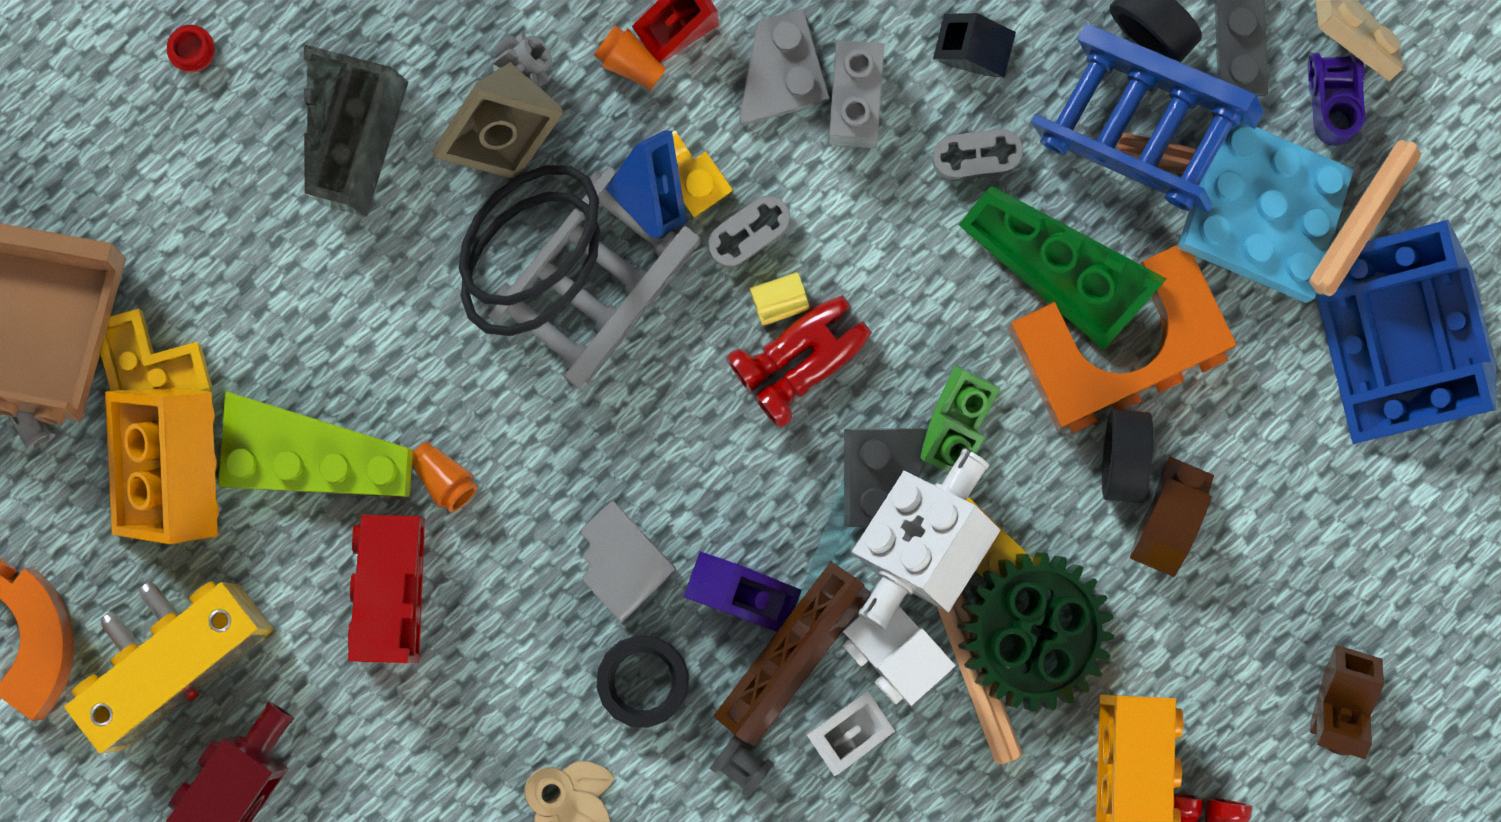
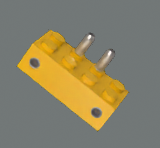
M210 581L189 597L192 605L181 614H178L157 585L152 582L145 583L139 588L140 597L159 621L149 629L153 636L141 645L118 615L109 612L101 618L102 628L120 650L110 660L114 667L99 678L96 674H93L80 682L71 691L75 698L64 706L65 710L99 754L124 750L186 699L192 701L200 695L198 692L200 688L275 630L240 584L220 582L215 585L213 581Z

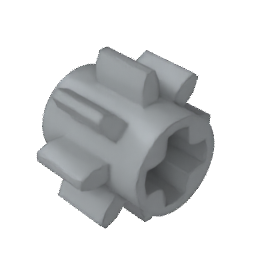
M521 33L515 38L510 34L495 46L500 56L493 60L494 72L511 62L539 88L550 80L544 71L551 67V54L547 46L535 36L527 37L525 33Z

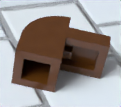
M1169 456L1162 470L1153 502L1139 526L1130 559L1175 577L1196 539L1212 497L1209 495L1214 478L1213 474Z
M1335 645L1325 668L1311 717L1310 733L1317 735V745L1326 747L1338 755H1352L1366 759L1372 745L1371 714L1384 687L1382 658Z

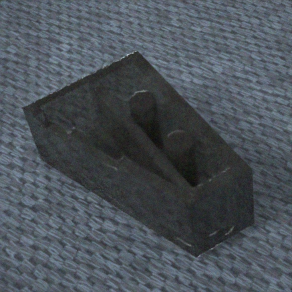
M303 44L304 60L307 61V88L304 89V104L307 105V133H304L305 194L324 206L367 217L409 81L392 67Z

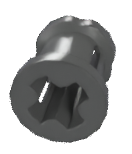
M734 735L709 769L714 773L718 771L724 773L743 788L742 794L749 798L774 763L769 759L761 760L740 744L741 739Z

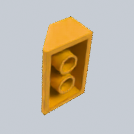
M190 389L105 391L112 535L165 544L218 536L217 518L219 508L216 501L215 470L217 460L214 453L213 422L215 414L212 406V392Z
M1099 694L1096 822H1181L1179 808H1174V788H1180L1182 782L1181 759L1175 758V738H1181L1184 720L1182 709L1176 708V698Z

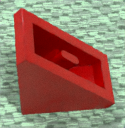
M658 0L632 25V28L646 49L661 64L718 27V10L711 0Z

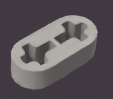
M1006 129L950 135L937 143L933 152L932 163L940 177L947 180L958 181L1004 175L1018 167L1023 157L1024 147L1021 139L1014 132ZM997 140H1003L1005 147L1013 148L1015 153L1008 156L1006 164H999L996 156L981 158V151L992 150ZM949 146H956L958 153L974 152L975 158L961 161L959 170H952L950 163L942 162L940 157L947 155Z
M762 196L719 225L711 233L708 241L712 260L724 268H736L782 237L790 224V211L786 203L775 196ZM765 206L769 211L777 208L781 212L777 217L778 228L772 230L770 226L765 225L755 233L751 230L750 227L760 220V213L758 211L760 208ZM745 231L749 236L738 245L739 256L733 258L730 253L721 256L717 252L722 246L720 240L722 235L727 234L729 238L733 239Z

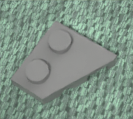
M799 9L757 21L739 116L741 126L829 102L830 98L804 10Z

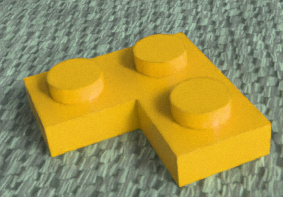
M138 308L110 316L100 352L110 391L152 389L213 390L201 343L194 342L154 353L142 310Z

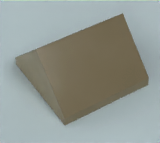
M510 62L475 84L432 150L433 157L514 179L524 172L563 114L562 108Z

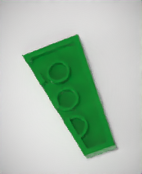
M991 186L958 224L1049 304L1055 302L1060 313L1103 350L1167 279L994 186Z

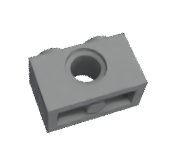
M836 40L828 145L876 148L885 43Z

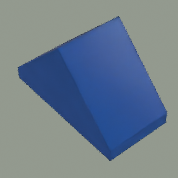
M664 130L636 144L606 188L609 194L651 237L660 238L687 223L672 131Z

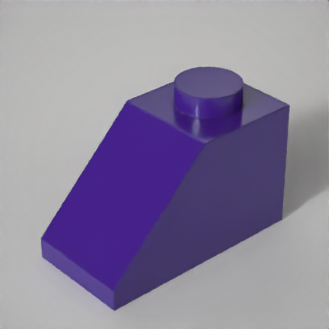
M700 551L683 597L777 632L797 606L802 590L737 563Z

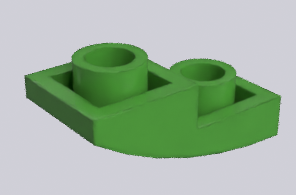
M955 365L933 412L920 458L924 462L949 473L961 455L962 449H967L970 453L976 454L985 439V436L978 432V429L1001 389L994 383Z

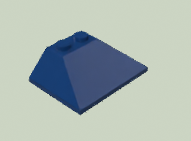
M1449 220L1368 241L1336 293L1332 296L1316 293L1352 444L1496 410V361L1473 269Z

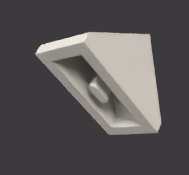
M867 691L808 731L806 735L833 775L836 776L894 733L895 730Z

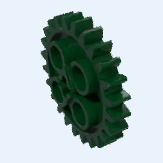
M1036 552L1032 561L1028 554L1018 553L1016 554L1015 566L1010 560L1001 559L998 561L1001 575L993 571H983L982 574L987 587L971 585L969 589L978 600L976 604L967 603L961 606L964 611L972 616L971 621L959 623L957 628L963 631L970 632V639L961 642L958 646L959 649L973 651L974 654L966 661L964 666L969 669L981 668V672L974 682L980 686H987L992 683L989 696L1000 700L1006 695L1007 706L1018 708L1023 700L1024 709L1029 711H1037L1040 702L1045 709L1055 710L1057 697L1062 702L1071 704L1074 702L1072 688L1082 692L1090 691L1089 685L1084 678L1087 674L1097 677L1102 676V672L1094 664L1096 659H1110L1111 655L1101 649L1100 646L1102 641L1114 639L1113 634L1102 631V624L1112 620L1113 614L1101 613L1098 609L1108 598L1106 595L1101 594L1092 595L1091 591L1098 581L1095 578L1088 577L1080 580L1084 567L1072 564L1066 569V557L1054 556L1049 562L1048 553ZM1025 588L1029 596V604L1022 613H1019L1015 607V596L1018 591ZM1047 590H1050L1051 597L1047 600L1045 593ZM1068 604L1072 610V620L1067 627L1062 628L1058 616L1061 608ZM1033 624L1038 629H1041L1039 638L1030 633ZM1009 634L1013 639L1014 649L1008 658L1003 659L1000 655L999 646L1002 639ZM1053 650L1057 657V666L1054 671L1047 674L1043 667V661L1046 654ZM1026 663L1027 670L1022 673L1021 666Z

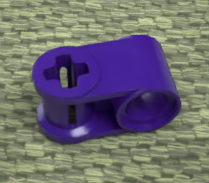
M1311 53L1308 59L1309 92L1312 96L1315 133L1327 145H1343L1353 138L1365 122L1364 63L1352 53L1346 57L1323 58L1319 53ZM1338 111L1343 113L1348 118L1349 129L1343 130L1334 127L1329 120V112Z

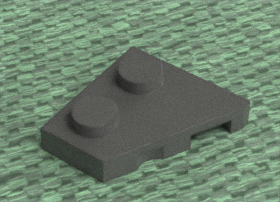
M928 428L844 429V526L868 527L903 471L919 478L926 463L920 457Z

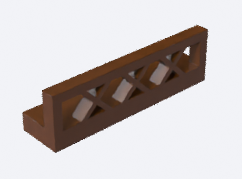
M830 561L713 717L742 741L755 747L870 596L871 592L856 577Z

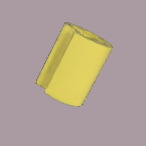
M798 272L750 288L762 327L810 311Z

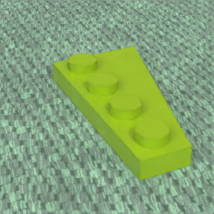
M225 391L218 487L410 498L413 449Z

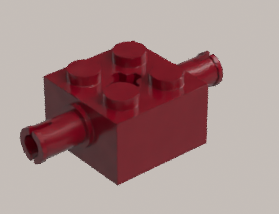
M269 701L245 737L223 738L220 743L215 740L211 742L197 762V765L202 770L191 784L184 782L171 798L168 807L173 809V812L166 822H252L289 769L274 759L269 753L288 725L292 723L294 717Z

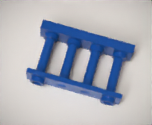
M1086 23L1077 40L1087 55L1086 61L1089 64L1056 123L1037 114L1034 115L1031 123L1041 137L1040 143L1054 153L1065 155L1068 150L1166 194L1164 198L1169 203L1182 210L1191 211L1192 207H1196L1209 213L1213 204L1205 189L1199 185L1231 127H1237L1239 123H1242L1253 129L1256 128L1264 113L1257 95ZM1115 69L1127 74L1130 82L1097 141L1073 131L1104 74L1111 73ZM1154 87H1158L1169 92L1172 100L1139 159L1114 149L1146 91H1152ZM1196 105H1200L1211 110L1214 119L1182 177H1177L1157 168L1188 109H1194Z

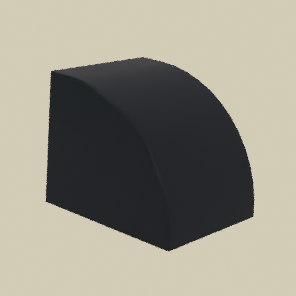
M978 13L944 14L933 59L953 68L985 76L1005 78L1016 32Z

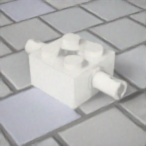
M962 449L961 455L942 484L936 483V485H933L903 471L852 550L853 554L878 576L882 577L864 607L858 612L860 616L873 625H878L882 630L886 629L889 620L906 594H914L949 612L1001 531L976 505L966 501L984 471L989 467V464L973 452L970 453L967 449Z

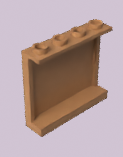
M0 223V415L16 417L19 410L34 413L33 417L36 420L53 425H63L64 419L82 421L126 261L124 255L112 243Z

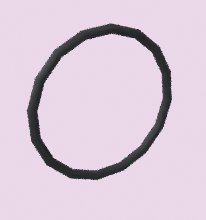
M544 165L519 174L494 192L474 216L461 244L459 271L466 290L484 304L511 306L538 297L562 280L585 253L597 227L599 198L590 177L572 166ZM548 174L569 175L580 182L589 199L587 225L577 247L556 272L533 288L509 296L490 295L474 285L468 268L471 244L482 221L502 198L523 183Z
M549 191L519 201L498 216L476 241L469 258L468 268L471 276L486 244L503 224L523 210L548 201L567 202L582 211L586 221H588L589 205L573 193ZM598 222L589 242L588 255L578 278L558 303L533 320L513 326L493 325L476 313L470 293L466 290L462 280L460 297L467 318L486 334L514 336L537 329L564 311L585 286L597 260L600 237Z

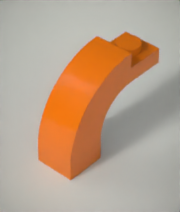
M0 557V600L14 614L20 631L19 651L12 667L0 682V698L30 720H44L63 693L72 670L74 633L71 619L61 596L46 577L36 569L23 568L15 579L13 576L17 569Z

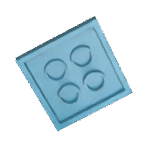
M1239 123L1237 127H1231L1199 185L1205 189L1213 205L1209 213L1192 207L1188 213L1177 248L1307 303L1313 300L1316 295L1314 288L1309 283V279L1331 246L1354 169L1258 127L1253 129Z

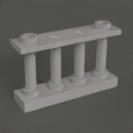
M610 166L602 175L596 171L590 176L599 198V204L656 248L654 253L659 258L648 272L643 268L637 270L599 240L596 262L626 285L624 290L629 294L618 309L613 305L607 308L582 288L571 301V304L596 323L594 328L599 332L588 346L582 342L577 345L549 322L529 331L566 360L564 365L569 370L564 377L581 392L701 244L700 237L685 225L678 234L670 231L660 238L651 237L606 190L617 173ZM582 187L579 194L584 197L582 200L589 205L588 196L584 187ZM575 208L511 287L508 283H505L495 295L509 296L530 289L539 278L543 281L556 272L558 268L552 262L569 241L577 246L585 229L582 225L586 221L584 213ZM588 244V247H587V249H586V251H585V254H587V255H588V250H589V244ZM566 275L551 288L563 296L575 281ZM524 302L511 306L489 304L493 310L488 317L496 325H502L509 316L519 324L539 316L538 313Z

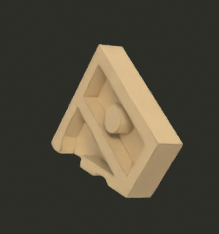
M1315 0L1320 30L1388 81L1392 80L1403 70L1399 39L1390 29L1382 26L1358 0Z

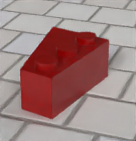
M361 514V524L354 525L352 551L353 554H358L356 574L353 573L351 575L350 601L353 603L352 619L348 628V662L419 663L425 518L420 516Z

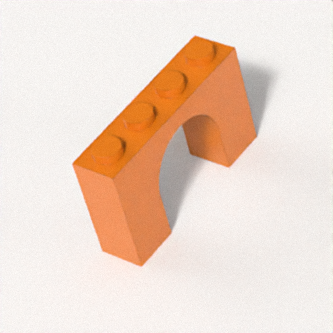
M1178 245L1140 263L1142 266L1167 279L1151 297L1162 323L1161 343L1151 362L1137 371L1112 373L1099 369L1087 361L1078 350L1055 302L1010 323L1007 328L1057 431L1068 426L1071 433L1074 434L1098 422L1094 413L1109 406H1112L1113 410H1125L1142 402L1138 394L1141 391L1155 385L1159 393L1164 392L1184 382L1185 379L1182 372L1199 365L1202 373L1229 361L1225 352L1231 350L1237 344L1192 254L1178 249Z

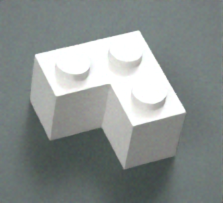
M898 606L889 620L885 630L859 616L842 631L848 638L842 645L843 648L860 667L869 661L881 675L875 681L876 685L895 704L903 700L907 705L912 706L956 666L924 629H919L900 606Z

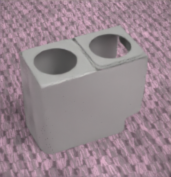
M613 500L579 531L590 543V547L584 552L583 558L591 565V569L583 576V582L621 623L676 571V567L666 556L664 557L658 551L659 549L643 534L640 528Z

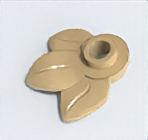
M576 761L563 770L555 767H544L536 770L528 778L524 789L525 800L528 806L535 812L534 822H610L609 814L598 797L611 785L614 776L606 768L589 761ZM549 784L556 785L558 788L557 796L550 801L543 800V788Z

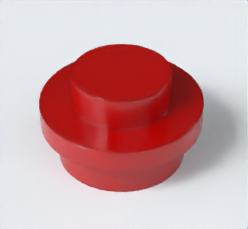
M184 25L177 28L170 35L167 42V55L171 63L179 70L195 73L205 69L212 62L215 55V43L212 36L204 28L197 25Z

